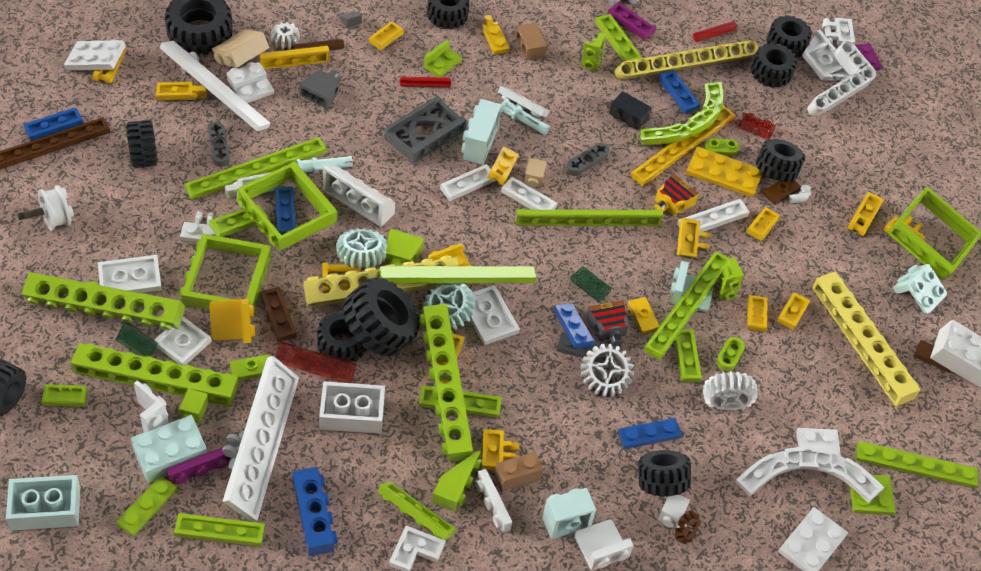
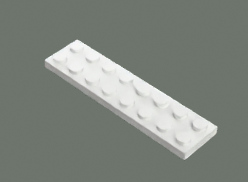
M274 356L267 357L222 501L247 520L253 522L257 521L299 380L297 375Z

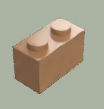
M536 22L517 25L515 37L525 59L531 60L545 57L548 44L546 40L544 41L542 30L538 28Z
M536 452L496 463L495 477L503 492L540 481L543 468Z

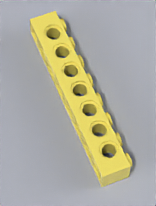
M443 256L440 260L433 261V259L429 258L422 260L421 263L405 262L402 266H459L457 257ZM375 267L365 269L364 272L357 273L356 270L346 272L345 275L338 276V274L334 273L327 275L326 278L319 279L316 276L307 278V281H304L303 284L307 308L345 302L347 296L360 286L358 281L379 278L380 269L376 270ZM346 283L349 289L341 290L339 284ZM395 283L404 293L436 288V284L442 285V283ZM326 286L330 289V292L324 294L319 288Z
M836 272L816 278L812 289L894 405L899 406L914 400L921 390L918 383L910 376L907 368L897 358L896 353L887 344L884 336L879 333L874 322L866 315L863 307L856 301L853 293L848 290L842 278Z

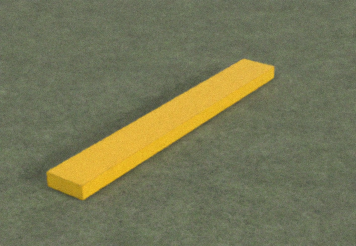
M723 106L718 118L708 128L689 138L670 143L632 171L630 176L644 186L733 120L736 115Z

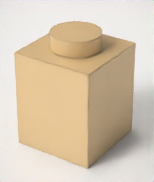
M529 158L524 184L531 188H541L547 162Z

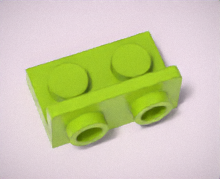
M599 32L597 39L594 38L592 43L584 42L581 67L587 70H598L603 58L606 34Z
M446 40L425 55L424 68L435 76L441 77L460 63L462 57L450 49V41Z
M735 257L727 259L720 278L721 290L718 295L719 300L733 299L737 295L743 280L744 273Z

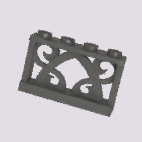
M436 96L420 107H416L407 115H403L394 123L389 124L385 128L384 139L398 149L413 165L466 130L467 120L463 116L460 117L439 96ZM436 110H439L443 115L441 118H439L438 112L436 114L432 113ZM434 124L433 134L431 136L426 134L415 135L416 125ZM401 132H404V134H400V137L406 139H399L396 135Z

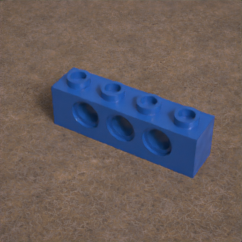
M318 467L292 471L293 485L308 556L334 552V544L338 543L336 530H331V524L334 523L332 512H327L326 506L329 505V498L327 492L323 493L322 487H325L323 474H319ZM315 491L314 494H308L307 492ZM317 509L319 512L312 513L311 510ZM318 528L324 529L322 532H316L315 530Z

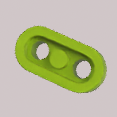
M711 138L706 141L704 149L724 156H735L739 152L740 145L732 139Z
M730 337L724 344L716 361L717 366L721 370L731 371L738 363L745 349V344L740 338Z

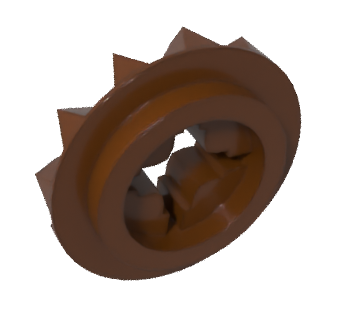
M687 511L680 517L675 528V538L678 542L686 544L691 542L693 537H696V532L699 530L698 526L701 523L699 514L694 511Z

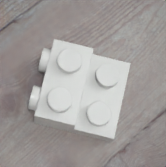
M249 62L245 67L239 69L234 67L227 72V81L231 88L246 103L274 94V89L268 81L267 73L260 62Z

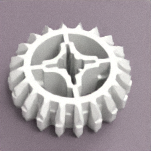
M604 344L600 345V349L594 346L593 352L589 350L586 353L587 357L582 359L584 364H581L580 368L584 371L581 372V376L587 377L583 383H590L588 389L592 390L594 387L596 389L595 395L602 391L603 397L607 395V392L610 397H613L615 392L619 395L622 393V389L626 390L628 388L627 384L632 382L630 377L634 375V372L631 371L634 364L628 363L631 357L625 358L626 351L620 353L619 346L615 350L612 349V344H609L607 349ZM605 357L604 363L592 364L595 359ZM613 359H614L620 366H616V365L614 364V362H613ZM606 365H607V368H609V370H610V373L608 374V376H607V373L605 372L606 370H604V368L606 367ZM594 374L599 375L601 381H599ZM622 376L619 382L609 384L611 377Z
M730 371V373L715 374V377L711 376L709 380L705 381L703 389L705 403L711 408L715 407L720 410H744L745 407H750L751 404L755 403L758 394L757 384L752 376H747V373L740 374L739 371L736 373Z

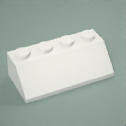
M325 165L323 167V191L380 227L395 214V202L390 198L383 196L376 189L364 184L362 180L356 179L346 170H342L337 166Z

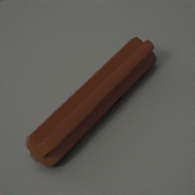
M343 39L300 43L294 44L293 49L328 46L329 50L344 49Z

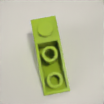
M477 450L441 476L433 492V503L455 512L458 505L462 506L466 499L464 492L466 488H471L474 481L472 475L474 471H479L482 460H480L481 451Z

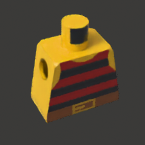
M673 173L657 191L655 198L657 203L654 205V209L663 210V212L667 210L674 216L694 206L699 193Z

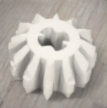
M288 21L286 24L280 22L279 25L275 24L274 28L271 29L272 44L276 45V48L281 46L283 50L285 47L290 50L291 46L299 43V30L294 24H289Z

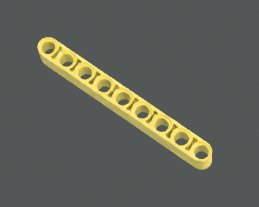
M748 40L624 61L616 67L615 76L620 80L666 73L672 70L678 71L748 59L756 54L758 45L755 41ZM700 54L704 56L705 61L701 59ZM685 57L689 59V63L685 61ZM669 60L673 61L674 66L669 63ZM653 62L658 64V68L654 67ZM638 65L643 68V71L638 69ZM622 67L627 70V74L622 72Z

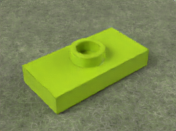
M270 354L230 361L232 375L237 376L238 381L261 377L267 357H270Z
M45 384L42 405L85 407L88 387L82 385Z

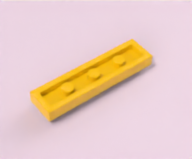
M321 46L260 53L259 61L264 69L329 62V47Z

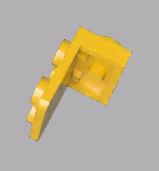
M250 299L210 302L211 336L213 340L243 339V343L252 342V337H256L255 325H251V317H254V305H250Z

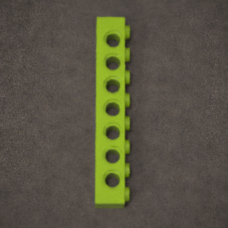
M28 272L22 295L27 299V302L34 305L45 303L46 306L55 309L60 306L65 307L66 310L71 312L81 310L85 314L95 316L97 313L102 314L103 317L108 319L118 317L128 323L139 321L142 325L152 327L153 324L159 325L160 328L165 330L179 329L185 306L180 300ZM50 289L49 292L44 295L45 290ZM66 292H69L67 297L62 298ZM84 296H87V299L81 302V299ZM106 299L105 304L100 306V302ZM125 303L122 309H118L120 304ZM145 306L142 312L137 313L140 307ZM164 310L161 316H156L158 311Z
M447 304L424 306L423 314H420L421 326H425L426 332H423L424 344H428L429 349L426 350L427 362H431L432 368H429L430 380H434L435 386H432L433 399L437 398L438 405H435L436 417L441 419L438 429L439 435L444 437V443H441L442 453L447 455L448 462L465 460L473 454V447ZM433 326H439L440 328H439V329H433L432 327H433ZM440 343V344H442L443 346H442V347H436L435 344ZM444 361L447 364L439 365L438 362ZM447 379L450 382L445 384L441 380ZM445 398H452L453 401H452V402H446V401H444V399H445ZM454 416L456 420L450 421L447 417ZM458 435L460 439L453 440L450 436Z
M79 343L71 360L72 371L76 374L134 386V383L139 381L142 385L144 383L147 384L151 390L183 397L189 388L207 393L210 403L232 407L239 388L238 377L230 373L223 374L214 372L211 369H199L192 365L176 364L169 360H157L150 356L143 357L131 352L125 353L112 348L97 347L93 344Z

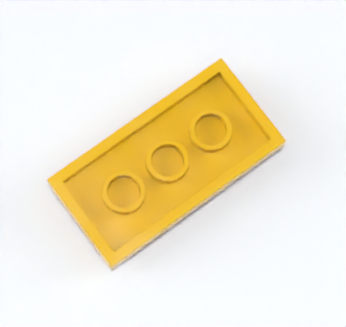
M698 146L686 171L687 175L752 198L762 176L760 170L755 166Z

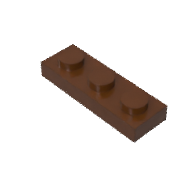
M280 287L260 291L261 299L277 342L296 338L297 332Z

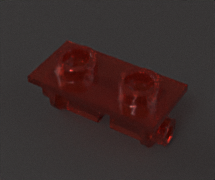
M744 112L742 120L738 124L742 130L750 133L756 128L755 135L765 139H771L776 127L769 120H762L752 113L747 114Z

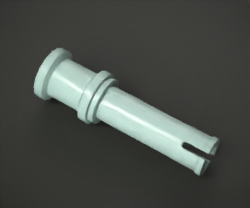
M508 98L502 102L501 113H506L513 120L518 119L544 136L549 131V125L523 111L521 106L514 105Z
M352 156L320 160L312 157L311 160L296 159L297 165L304 173L313 172L317 174L319 170H323L325 165L337 166L339 168L353 167V163L348 162L353 161Z

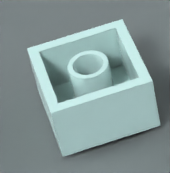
M576 488L566 494L550 496L546 500L542 519L551 540L573 534L578 530L591 526L596 508L587 488Z

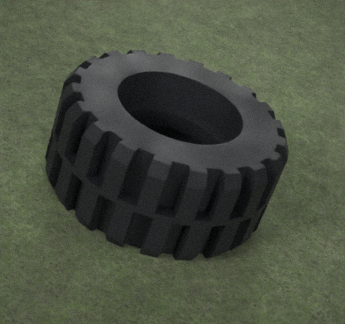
M173 0L166 9L165 22L169 41H175L188 53L193 51L197 55L198 53L206 55L210 51L214 53L212 48L228 40L233 34L232 12L225 0ZM195 20L209 21V23L204 25L188 24Z
M369 278L345 299L343 309L344 315H346L345 322L349 325L350 332L356 336L355 339L361 342L364 348L370 349L372 353L380 354L381 356L395 355L417 337L420 327L418 322L419 315L416 314V308L412 305L409 296H406L404 291L398 288L395 283L388 282L384 278Z

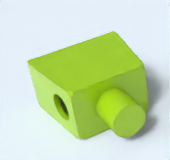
M390 228L384 263L394 264L395 266H402L403 263L410 261L415 263L423 252L424 238Z

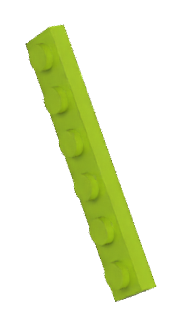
M858 441L856 461L974 489L978 486V468L863 441Z

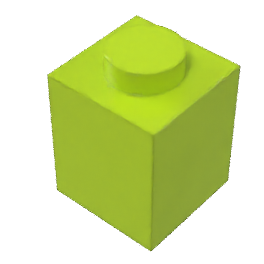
M188 388L179 407L180 418L192 415L195 423L200 424L209 405L208 394Z

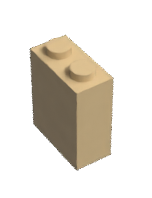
M244 29L212 48L217 63L237 68L269 49V45L263 32Z

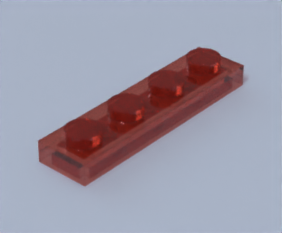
M282 341L279 342L275 357L284 365L343 383H352L357 366L355 363Z

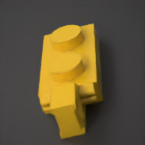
M491 15L484 16L485 25L482 26L483 33L493 54L510 52V47L498 23L493 22Z
M193 82L157 83L156 100H195L197 98H207V88L203 85L198 86L193 84Z

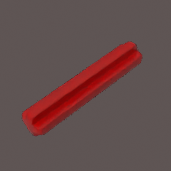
M735 21L695 32L692 37L695 42L706 40L737 30V24Z
M401 76L400 86L451 87V78Z

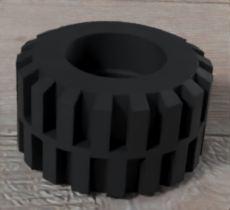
M428 0V19L431 20L433 25L436 23V27L443 26V29H446V27H450V29H454V27L459 28L460 24L463 26L465 21L467 22L470 0Z
M779 16L771 24L766 39L767 44L774 43L775 45L786 46L787 49L793 51L792 53L796 57H801L811 39V27L807 25V22L802 21L801 18H796V16Z
M770 43L769 45L764 44L763 47L760 46L756 51L751 66V73L754 74V79L758 78L760 84L763 82L764 86L771 85L772 88L775 85L778 88L782 84L783 86L787 85L791 81L797 65L795 54L792 53V50L780 44Z
M152 121L127 122V140L133 168L157 166L158 158Z
M768 139L764 141L756 165L760 172L767 177L782 182H790L797 179L805 161V154L796 145L788 141Z
M339 310V313L331 312V316L326 315L324 320L320 321L317 328V345L320 354L323 353L325 360L329 358L330 363L337 361V365H342V362L348 365L350 360L356 362L358 361V356L361 358L364 352H366L363 344L355 339L356 336L350 332L349 325L345 322L346 315H344L343 310ZM337 334H347L352 338L340 341L333 337Z
M1 358L0 417L7 414L18 403L24 392L27 379L26 372L23 369Z
M658 450L644 454L638 460L640 489L647 494L660 497L680 495L688 491L691 487L690 458L681 452L672 450Z

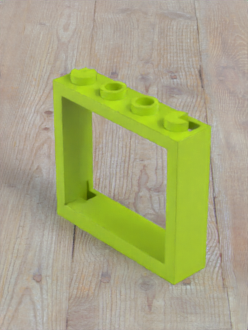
M295 161L238 188L236 199L239 206L247 211L249 218L257 223L259 230L267 235L269 242L273 246L275 245L279 251L335 224L337 221L338 211ZM291 180L321 216L281 235L251 199Z
M927 186L916 196L887 231L893 239L924 265L929 264L934 273L943 280L954 272L981 237V232ZM919 202L966 241L950 263L903 223Z
M202 234L201 240L196 243V254L191 258V269L185 275V286H182L180 289L179 297H182L184 306L210 310L209 304L211 301L235 300L192 292L206 249L211 248L259 257L246 299H250V305H254L255 311L271 259V246Z

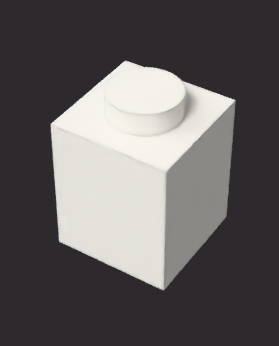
M681 495L668 496L658 520L662 521V524L666 527L676 528V524L685 513L690 500Z

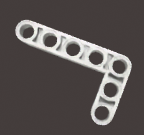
M843 41L834 53L837 61L850 76L816 96L807 108L810 115H822L867 87L876 77L875 69L851 41Z

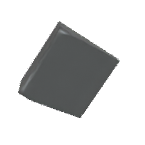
M356 11L339 16L346 28L362 23V15Z

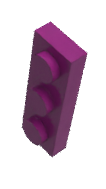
M620 2L608 9L607 14H611L617 22L643 40L648 39L656 31V27Z
M222 447L167 468L168 479L172 484H183L191 477H200L207 474L209 470L226 467L231 458L223 453Z

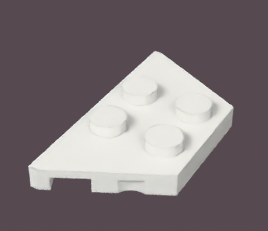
M819 29L802 57L823 81H842L850 76L835 58V47Z

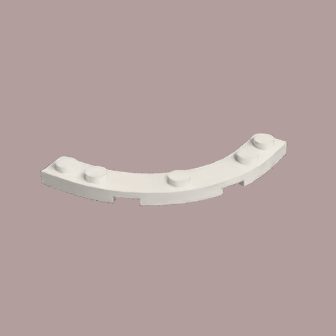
M813 447L788 448L785 451L769 454L753 464L735 482L751 497L766 482L779 474L798 469H811L826 472L841 479L868 503L884 489L870 473L851 459H845L833 454L829 450Z

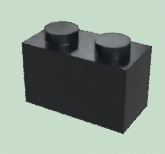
M622 91L611 103L609 114L615 119L627 123L629 127L639 130L648 120L652 107Z

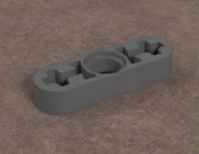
M213 122L208 126L213 162L215 165L223 167L230 162L225 129L222 123ZM215 129H218V136H215ZM218 142L224 144L221 147L214 146V144ZM219 153H222L223 159L219 158Z
M597 143L572 158L567 163V173L572 176H578L605 160L609 154V147L604 143ZM590 158L592 162H586L583 159Z

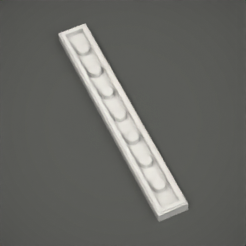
M175 41L161 43L160 49L252 128L256 131L269 128L271 123Z

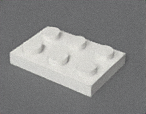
M123 40L77 41L64 67L66 70H112L126 45Z
M157 255L98 262L101 286L138 293L162 290Z
M495 285L473 292L476 299L474 302L476 308L473 309L474 315L469 316L484 346L519 334L520 328Z
M813 507L779 548L778 552L802 571H819L847 536L848 532Z

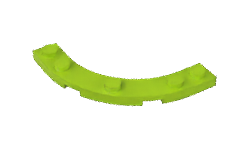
M722 82L705 83L706 101L703 105V110L688 119L689 122L683 125L679 123L661 128L640 129L641 145L670 144L694 136L708 128L718 118L723 108Z

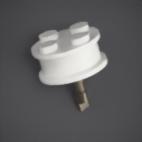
M59 185L48 191L38 190L40 208L17 213L19 220L43 215L50 231L54 230L56 226L64 224L66 227L70 226L71 217L74 216L71 205L68 206L66 199L68 196L66 189L61 188Z

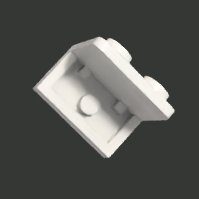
M136 381L134 388L137 401L146 409L140 414L144 433L169 424V415L166 411L164 399L160 396L156 397L147 384L144 383L142 385L139 381Z
M606 520L578 530L574 535L591 571L630 557L634 546L630 538L622 540L612 520Z

